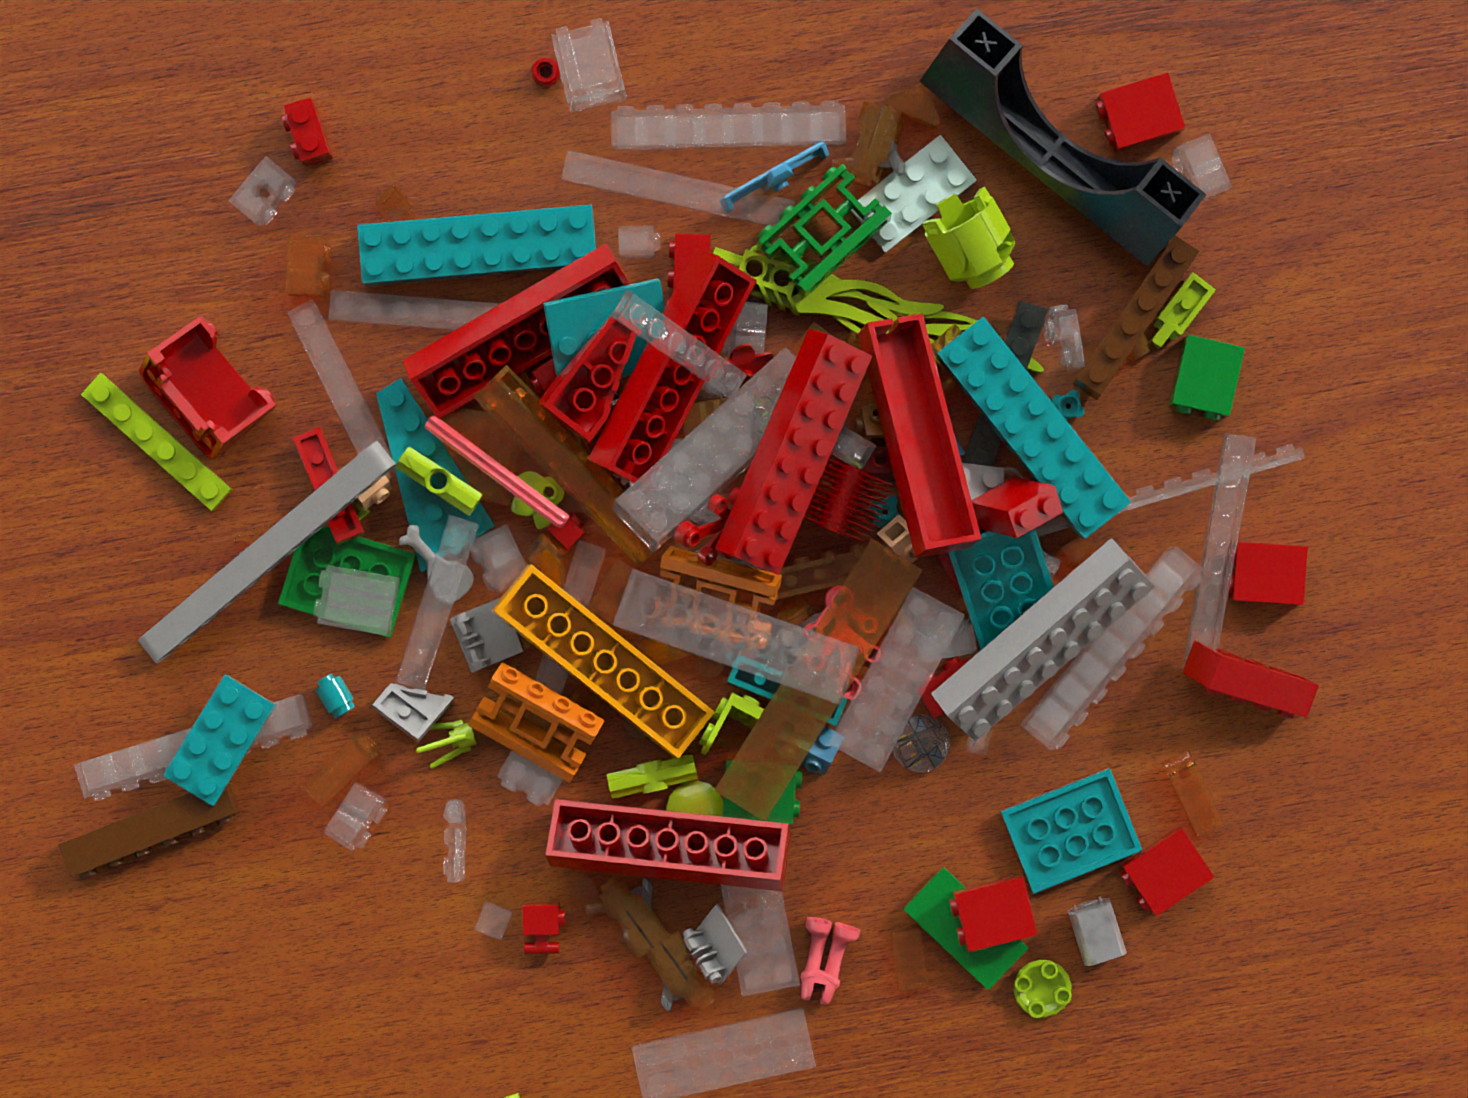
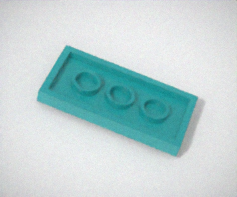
M225 674L163 776L208 804L215 806L275 709L276 704Z

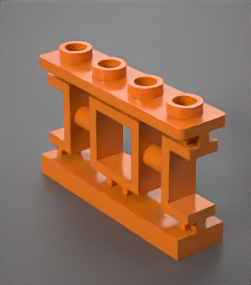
M669 546L661 558L660 567L662 569L660 576L674 579L671 598L659 596L655 602L656 610L653 613L652 620L658 621L667 627L677 626L688 629L693 634L714 636L723 642L733 641L744 644L749 649H764L770 640L772 625L758 621L761 603L769 605L775 603L782 575H776L768 571L719 558L711 566H706L698 560V553ZM684 574L699 577L696 589L683 585ZM705 588L730 594L727 613L702 606ZM740 589L755 592L752 603L739 600ZM680 597L694 600L692 611L678 608ZM736 612L750 615L748 626L733 623Z
M501 663L488 685V688L500 694L497 702L495 703L484 696L468 726L570 783L586 756V753L575 748L574 745L578 738L591 745L602 727L604 719L517 671L515 668ZM508 694L523 701L522 705L508 698ZM501 708H504L505 710L516 715L515 719L507 715L506 713L500 711ZM529 710L552 723L548 732L523 718L525 712ZM562 723L575 732L572 734L558 725ZM552 737H555L560 741L566 743L567 747H564L559 743L553 741Z

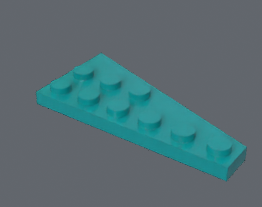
M402 378L376 393L392 459L396 465L402 454L410 446L469 485L443 442L425 429L428 419ZM395 468L409 526H418L420 538L435 554L443 559L496 526L481 502H479L472 514L468 516ZM443 473L433 476L432 485L435 489H442L446 486L447 478ZM416 551L420 571L422 573L427 570L426 561L422 558V556Z

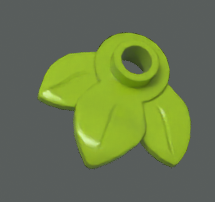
M527 471L517 476L557 507L558 503L565 496V487L561 480L556 477L548 476L544 478L534 471ZM547 486L552 487L554 490L552 497L545 493ZM516 496L513 498L511 504L512 512L522 516L533 515L537 529L545 528L551 524V522Z

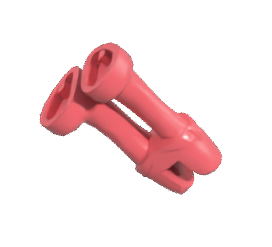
M807 917L805 928L811 933V944L805 970L801 972L800 976L802 981L801 999L809 1001L814 989V983L823 984L820 1004L828 1005L835 989L840 986L838 976L845 948L848 943L858 940L861 930L844 923L835 922L825 971L819 969L832 922L823 918Z

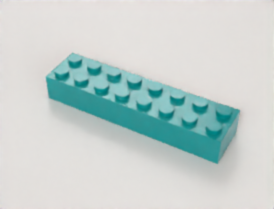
M592 204L357 225L362 284L366 287L556 271L597 249Z
M984 316L935 355L936 359L1030 477L1036 482L1055 485L1063 510L1061 516L1081 540L1086 539L1131 503L1122 489Z

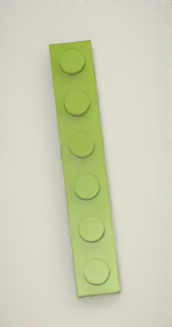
M100 373L81 394L211 511H214L233 490L103 373Z

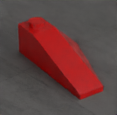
M614 311L557 376L536 404L564 426L590 442L608 419L613 397L618 390L621 374L625 363L628 361L639 329L617 311Z

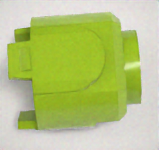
M985 186L978 190L973 200L964 204L953 193L936 204L941 218L927 220L922 223L926 231L925 237L951 281H966L971 289L979 288L997 280L1014 265L1010 257V253L1015 245V240L1010 232L1011 229Z

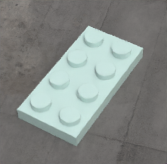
M941 134L905 162L906 167L901 176H898L895 172L891 173L858 200L866 207L876 198L881 206L884 205L892 213L891 220L872 237L884 253H887L921 226L922 223L938 212L936 206L938 202L953 193L957 196L977 181ZM853 209L851 210V212L854 214V216L858 219V221L861 224L867 221L874 214L872 212L866 219L863 220Z

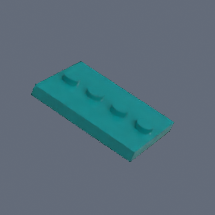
M657 278L543 303L556 378L614 311H617L639 329L621 377L631 375L665 310L661 281Z
M1035 528L1018 538L989 531L980 534L981 540L973 547L948 552L981 650L1054 588Z
M1110 768L1000 811L1033 894L1143 851Z

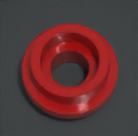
M540 58L533 64L531 75L534 82L539 86L550 87L559 80L560 67L551 58ZM544 68L551 70V75L547 78L542 77L540 74Z

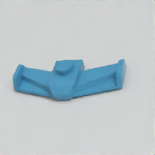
M822 141L723 196L720 199V204L724 211L729 213L734 209V202L759 188L762 189L763 193L772 189L773 193H776L789 185L787 180L794 175L793 169L818 155L822 160L830 155L825 142Z

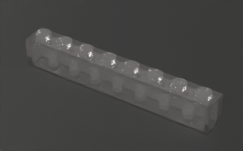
M797 101L793 102L792 106L780 107L779 102L763 103V107H751V103H735L734 108H722V104L711 103L705 104V109H693L691 104H679L675 106V109H664L663 105H648L646 110H635L634 106H618L617 111H611V143L613 150L809 146L822 141L826 145H845L846 143L845 105H839V101H822L821 106H810V102Z
M299 694L273 702L276 704V707L252 746L261 744L262 749L280 744L278 738L289 735L290 740L306 736V729L312 728L313 724L304 695ZM192 728L74 764L84 798L93 796L94 801L112 796L110 790L121 787L122 793L139 788L138 782L148 778L150 784L168 779L163 774Z

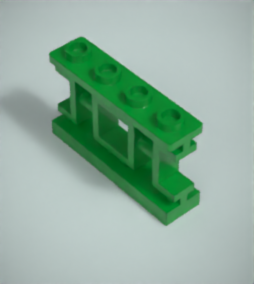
M841 164L838 168L835 166L831 167L822 176L824 181L816 188L814 186L809 187L801 195L802 201L795 207L792 205L788 206L780 214L779 218L781 220L773 227L771 225L766 226L757 236L759 238L757 248L761 252L763 251L768 259L781 250L798 268L789 276V281L797 287V291L804 298L811 294L891 220L892 213L884 205L881 206L876 198L864 207L847 190L854 183L855 176L847 171V167L844 164ZM842 180L836 186V192L844 201L836 209H833L824 198L814 206L822 196ZM853 209L864 220L872 212L874 213L845 239L852 228L843 219L846 214ZM823 211L841 230L821 247L804 227ZM799 218V221L793 225V231L802 240L792 249L781 237L771 245L778 236ZM809 248L820 259L829 251L831 252L810 273L802 278L808 271V266L800 258L801 255Z

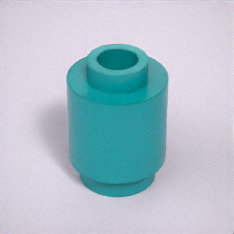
M331 673L317 682L319 687L315 692L329 714L332 713L335 719L355 708L352 702L354 698L340 675L334 678Z

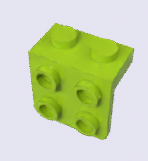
M733 692L728 700L723 697L712 717L717 720L715 725L709 723L699 741V744L703 745L700 753L706 755L727 716L752 729L764 710L759 707L760 703L750 696L744 695L742 698Z

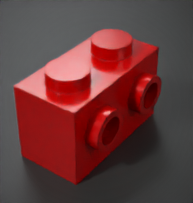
M312 97L284 105L285 114L281 115L286 132L291 131L294 142L290 143V147L295 160L300 159L305 166H309L333 158L316 102Z

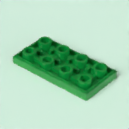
M943 866L905 905L903 910L989 991L1027 951L1028 946L1020 939L968 952L966 945L960 946L956 929L961 928L959 917H953L949 900L954 899L952 891L965 889L966 887Z

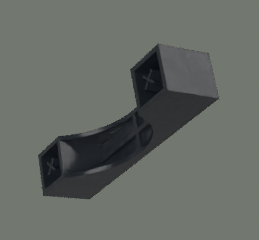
M976 9L949 38L919 82L1138 260L1148 266L1182 228L1207 194L1161 157L1145 162L1116 161L1085 150L1064 136L1045 117L1031 95L1022 66L1023 45L979 9Z

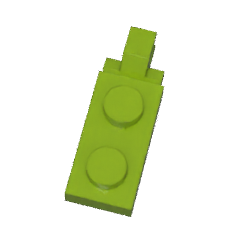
M1192 272L1156 318L1157 321L1153 326L1158 331L1149 343L1159 349L1168 338L1175 341L1178 336L1180 337L1216 289Z

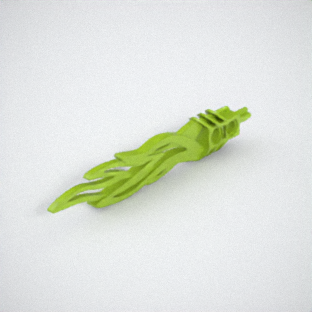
M757 245L751 247L750 250L746 249L743 256L715 247L713 254L720 256L746 274H748L746 266L749 263L759 264L762 268V273L757 277H753L757 280L754 287L758 291L752 289L750 295L762 298L766 305L772 307L771 302L776 303L782 311H785V307L790 308L791 312L796 316H799V314L831 316L857 335L861 329L851 321L865 326L867 322L891 318L894 322L898 317L923 313L924 319H947L969 324H926L928 335L951 342L959 335L948 330L965 331L978 321L960 314L942 311L944 306L941 304L906 301L879 284L862 280H841L833 274L806 298L800 293L792 296L794 284L789 281L787 286L781 287L774 282V275L776 273L783 272L789 277L798 269L781 251L774 254L770 259L755 253L760 251ZM804 261V263L808 266V271L803 275V277H805L818 265V261ZM859 291L870 292L883 298H886L890 301L876 299L865 294H862ZM849 297L865 301L866 306L881 317L845 303L827 300L826 298ZM929 338L933 354H937L945 347ZM934 355L935 363L941 365ZM1031 357L1027 370L1037 373L1043 372V367Z

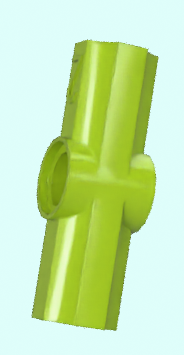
M410 446L402 454L395 466L396 469L468 516L472 514L483 497L482 493ZM443 473L446 476L447 483L444 488L435 489L433 487L432 478L435 474Z
M692 754L680 756L679 759L653 760L637 764V767L607 774L612 799L639 792L643 794L666 789L669 785L698 779Z

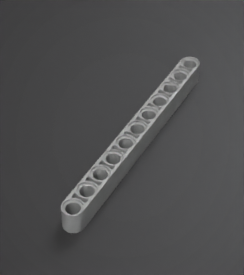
M378 441L368 446L138 640L140 645L156 664L164 660L392 470L396 463Z

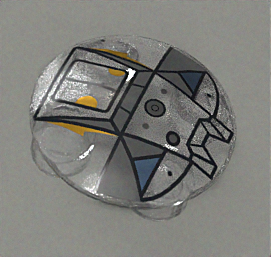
M916 714L905 718L897 725L892 734L891 745L896 760L904 768L922 773L932 771L944 762L949 752L950 739L945 726L938 719H933L932 716L926 714Z

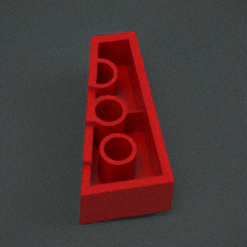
M1196 640L1193 642L1182 672L1204 685V691L1211 695L1221 697L1222 693L1230 695L1229 699L1241 704H1246L1247 700L1254 702L1253 706L1270 712L1272 707L1278 709V714L1294 719L1295 715L1307 718L1319 687L1318 684L1303 676L1273 666L1267 669L1268 666L1247 657L1243 661V658L1220 648H1217L1215 651L1205 645V643Z

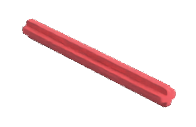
M431 416L425 424L426 430L553 525L562 528L569 519L567 513L444 421L436 418V416Z

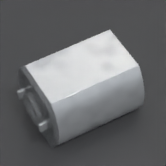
M1099 897L1098 900H1089L1079 904V906L1074 905L1073 908L1067 911L1085 966L1096 965L1121 957L1127 953L1109 898L1101 899Z

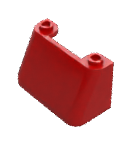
M199 316L146 353L139 368V374L145 385L208 458L214 459L273 411L276 404L272 394L267 389H261L257 386L253 389L249 387L216 348L218 332L215 326L209 321L206 322L202 316Z

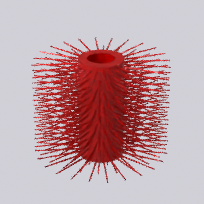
M828 459L830 464L839 466V469L830 465L825 466V468L837 474L823 471V474L835 479L833 481L821 476V480L827 481L832 486L822 482L818 483V485L830 489V491L827 492L816 487V491L828 496L826 498L814 493L813 496L825 500V503L823 504L811 499L810 502L823 506V508L820 509L809 504V508L821 513L818 515L811 511H806L807 514L817 517L818 521L804 516V519L814 522L816 526L840 536H849L861 542L871 544L846 533L845 530L848 529L854 533L872 538L847 526L851 524L876 533L867 527L849 521L850 518H853L859 522L878 527L852 515L854 512L872 520L880 521L864 512L855 510L856 506L868 512L881 515L870 508L858 504L857 501L885 510L876 504L859 498L860 495L887 505L886 502L861 492L864 490L887 499L889 498L880 492L864 487V483L879 490L893 493L886 488L871 483V481H867L866 478L886 486H894L886 481L877 479V477L868 475L867 472L859 468Z

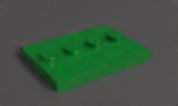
M323 526L294 551L278 604L392 638L417 555L363 537H357L337 545L330 527Z

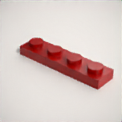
M320 427L293 437L315 491L338 472ZM352 503L328 522L337 545L364 535L363 528Z

